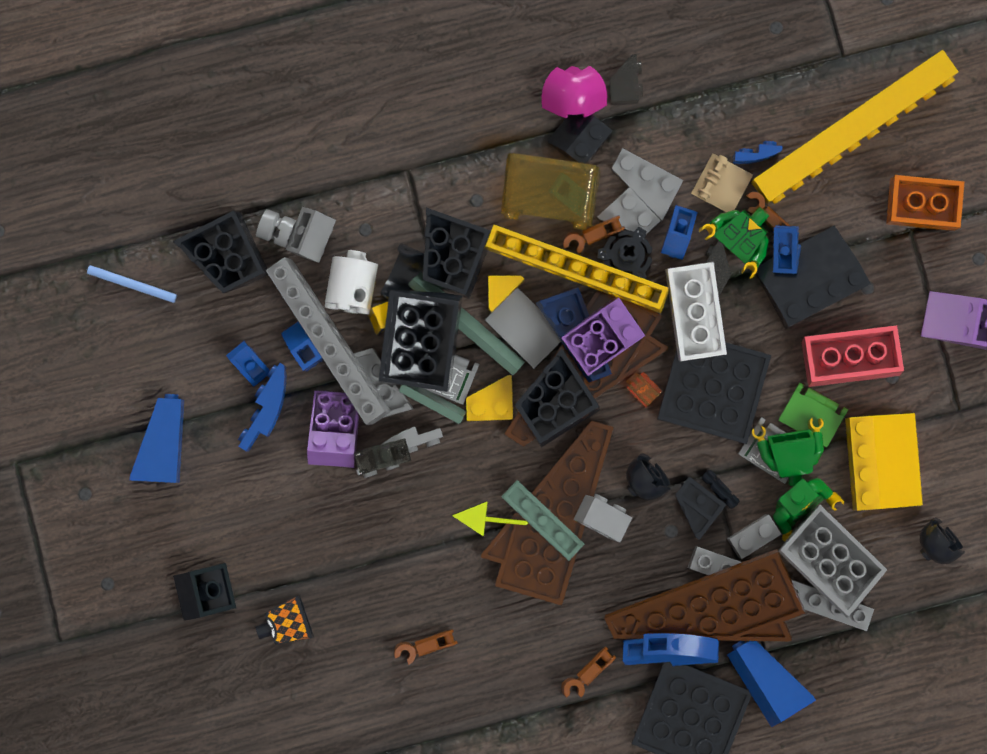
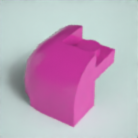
M574 66L569 67L567 70L556 67L544 83L542 108L558 116L567 118L568 114H582L585 118L607 106L606 85L601 75L591 66L583 70Z

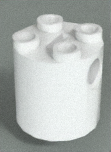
M348 250L347 257L334 256L328 281L325 308L342 309L347 313L369 315L378 264L369 262L366 259V253L355 250Z

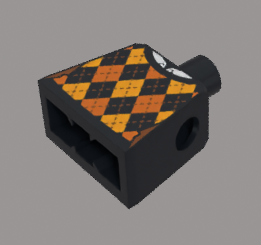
M300 595L266 612L267 622L255 626L259 639L272 636L275 644L306 640L314 637Z

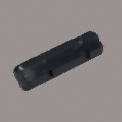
M707 470L702 475L704 482L711 485L710 488L722 500L726 501L725 504L729 508L733 509L739 504L740 500L734 494H731L732 491L719 478H716V474L712 470Z

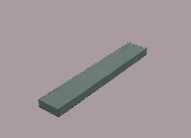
M422 272L408 284L414 291L445 293L439 287L424 281ZM461 307L458 329L510 374L514 375L525 361Z

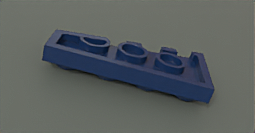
M579 288L536 303L589 383L612 374L607 362L587 376L561 338L589 316Z

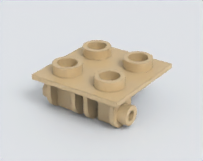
M712 154L691 194L724 212L735 210L753 174L728 162V159L722 155Z

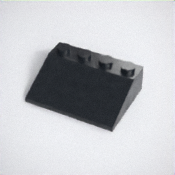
M835 225L800 243L801 251L796 274L773 273V258L760 264L757 268L756 275L785 329L871 284L861 264Z
M390 290L379 381L445 392L449 390L463 296L441 292Z

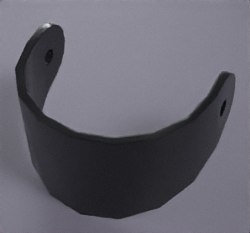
M403 243L398 246L399 254L380 292L384 298L389 299L390 290L410 291L412 289L408 284L420 272H423L424 253Z

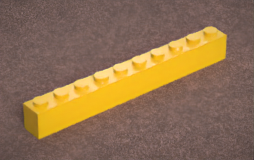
M941 50L754 178L751 182L757 192L763 195L766 205L771 201L775 205L786 197L784 193L791 188L794 192L804 185L803 179L809 175L813 179L823 172L822 166L828 162L830 165L835 164L842 159L841 153L846 150L849 152L854 151L861 146L860 140L865 137L868 140L873 138L880 132L878 130L879 127L884 124L887 127L899 119L897 117L898 114L903 111L907 114L915 109L917 101L922 98L926 101L934 96L936 88L941 85L945 88L955 81L954 76L958 73V70L944 50Z

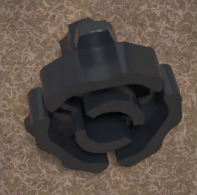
M640 227L635 231H620L617 237L622 239L614 243L611 250L610 245L615 241L616 237L610 236L604 248L598 249V259L603 260L604 265L610 266L611 260L617 269L624 272H632V275L646 279L645 273L652 263V258L648 257L645 266L642 268L640 266L645 258L644 248L647 255L652 253V247L648 240L645 239L647 231ZM626 250L633 251L632 257L630 255L625 257L624 252Z

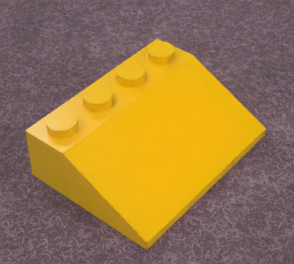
M915 413L845 418L853 510L923 505Z

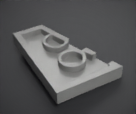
M623 148L611 169L662 222L683 180Z
M374 348L354 353L391 410L385 417L413 410L406 396L399 391L400 387L398 384L379 381L381 358Z

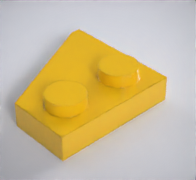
M508 375L466 398L467 421L513 420L512 375Z

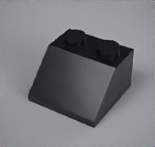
M569 114L547 142L583 170L609 139L612 130L593 115L584 118L582 114Z
M226 563L173 576L184 621L236 608Z

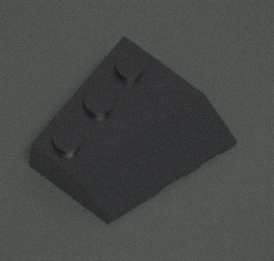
M426 207L423 280L443 290L470 299L488 252L486 243L491 230Z
M233 210L173 241L222 293L247 286L268 275L266 264L241 212Z
M562 348L515 404L541 448L600 411L598 403Z

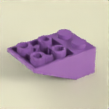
M929 291L921 337L987 350V299Z
M615 297L561 338L584 372L589 376L645 335L620 298Z
M314 391L307 447L308 464L354 468L359 413L346 393Z

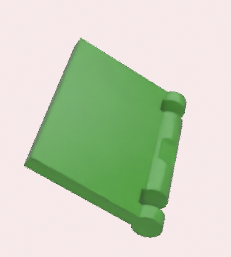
M799 382L778 421L796 431L809 430L808 421L811 418L813 419V426L819 427L818 419L821 418L824 422L823 427L820 429V432L823 434V446L828 447L848 409L843 407L840 415L836 414L835 411L839 406L838 403L809 387L804 395L800 394L799 392L804 384Z

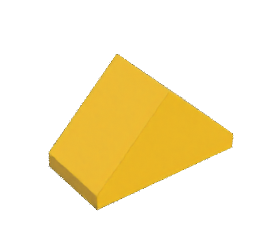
M488 276L489 311L492 313L524 282V278L522 276Z

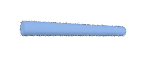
M91 265L87 270L89 275L175 303L177 294Z

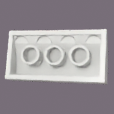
M714 262L665 269L678 361L726 355Z

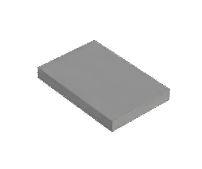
M518 288L485 319L533 369L561 342L540 309Z

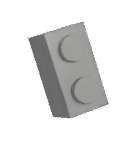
M302 207L285 250L319 263L336 220L316 210Z
M595 494L594 497L585 495L574 520L610 540L621 542L632 519L631 516L625 514L626 509L616 504L613 507L608 505V499L598 494Z
M765 514L728 537L727 540L738 558L743 559L780 536L781 533L770 515Z

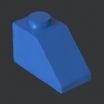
M675 206L661 253L683 260L695 224L696 211Z

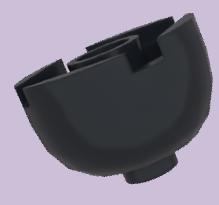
M642 453L628 466L626 479L629 485L627 489L634 497L638 495L645 500L658 499L671 490L670 487H667L670 485V481L662 468L657 463L653 466L649 462L652 458Z
M935 517L924 526L920 533V544L922 546L920 552L928 561L932 559L938 564H949L965 554V551L960 550L963 548V545L949 527L943 528L939 524L943 521Z

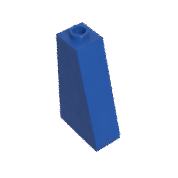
M165 394L164 398H158L130 474V480L180 483L184 400L178 399L179 395Z
M739 641L732 646L734 651L727 654L771 727L781 723L816 701L814 696L757 641H748L747 643Z

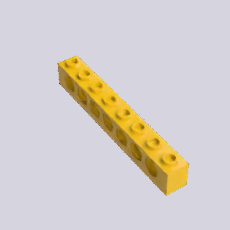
M493 225L486 243V248L491 252L659 313L662 312L669 293L668 287L497 225Z

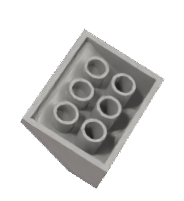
M821 505L814 508L803 518L778 551L846 618L851 615L887 571Z

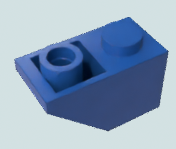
M299 321L281 333L290 352L303 371H309L323 361L322 356Z

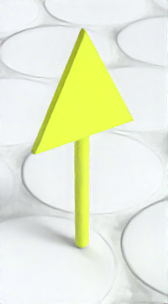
M488 502L452 515L482 536H484L485 521L517 525L528 524L524 520L486 517Z

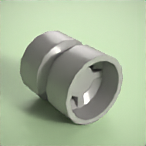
M266 209L258 225L256 237L266 241L273 239L274 244L286 248L297 220L287 216L280 218L279 213Z

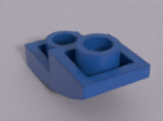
M763 141V144L758 145L756 153H753L752 149H739V152H735L733 155V164H751L765 161L780 154L782 146H777V142Z

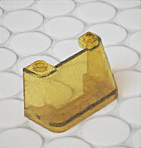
M508 153L501 213L505 214V218L518 220V217L523 215L564 220L572 223L573 228L586 230L587 226H593L601 175L600 168L585 163Z

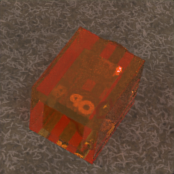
M636 372L626 381L629 386L625 389L644 409L663 392L644 372L640 375Z

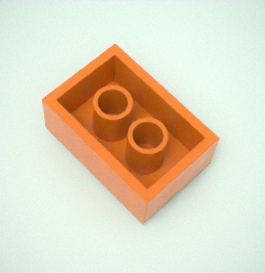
M894 175L890 179L886 224L952 231L961 228L964 181Z

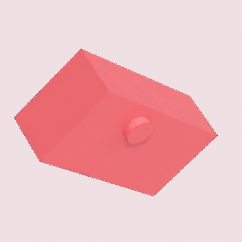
M897 325L807 336L802 341L808 387L900 376L904 372Z

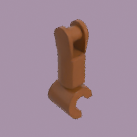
M751 192L745 196L747 199L757 200V206L749 207L746 212L753 214L759 207L763 208L770 215L764 224L773 232L776 225L790 226L769 206L765 207V198L762 194Z
M620 215L583 230V235L578 232L568 233L563 239L564 249L569 247L571 240H577L576 250L579 254L584 249L585 243L591 245L624 230L625 227L621 226L619 221ZM610 223L613 230L607 233L604 225Z
M446 630L415 641L414 646L409 642H400L394 648V657H400L403 650L409 651L407 656L409 665L415 660L416 654H419V657L456 645L458 642L457 640L454 641L452 635L454 630ZM444 637L445 644L439 645L437 638Z
M606 646L577 674V679L567 678L563 681L561 691L566 698L570 695V688L574 685L577 687L576 693L582 698L585 692L584 684L588 686L616 659L615 655L612 656L607 651L608 648ZM600 657L605 662L601 667L596 663Z

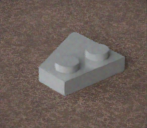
M630 187L597 216V219L603 222L620 215L619 221L621 226L625 227L624 230L635 231L640 227L647 231L646 234L661 221Z

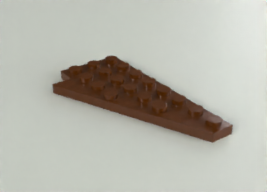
M597 290L586 306L589 316L615 298V296ZM620 299L645 336L608 362L612 372L611 375L590 383L564 345H561L559 350L563 349L594 399L667 350V346L650 336L662 318L660 314L651 309ZM518 412L504 435L524 447L535 438Z
M594 421L587 425L532 492L580 540L585 526L575 521L574 517L585 495L594 497L614 428ZM517 511L511 518L526 521ZM529 523L527 525L506 524L481 554V558L501 563L495 586L562 606L577 553L568 561Z
M776 549L606 614L604 619L613 637L619 639H644V634L670 633L697 635L727 641L789 642L792 641V636L785 621L805 614V609Z

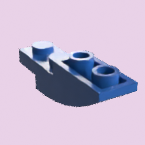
M282 363L271 368L267 375L270 378L265 386L262 384L255 394L257 397L255 402L263 406V408L255 411L250 420L253 424L249 430L245 428L238 439L241 442L239 447L249 452L260 433L269 437L278 420L284 402L287 380L286 366Z
M670 633L644 634V639L624 640L623 662L625 665L671 662L672 666L718 663L719 641L714 638Z

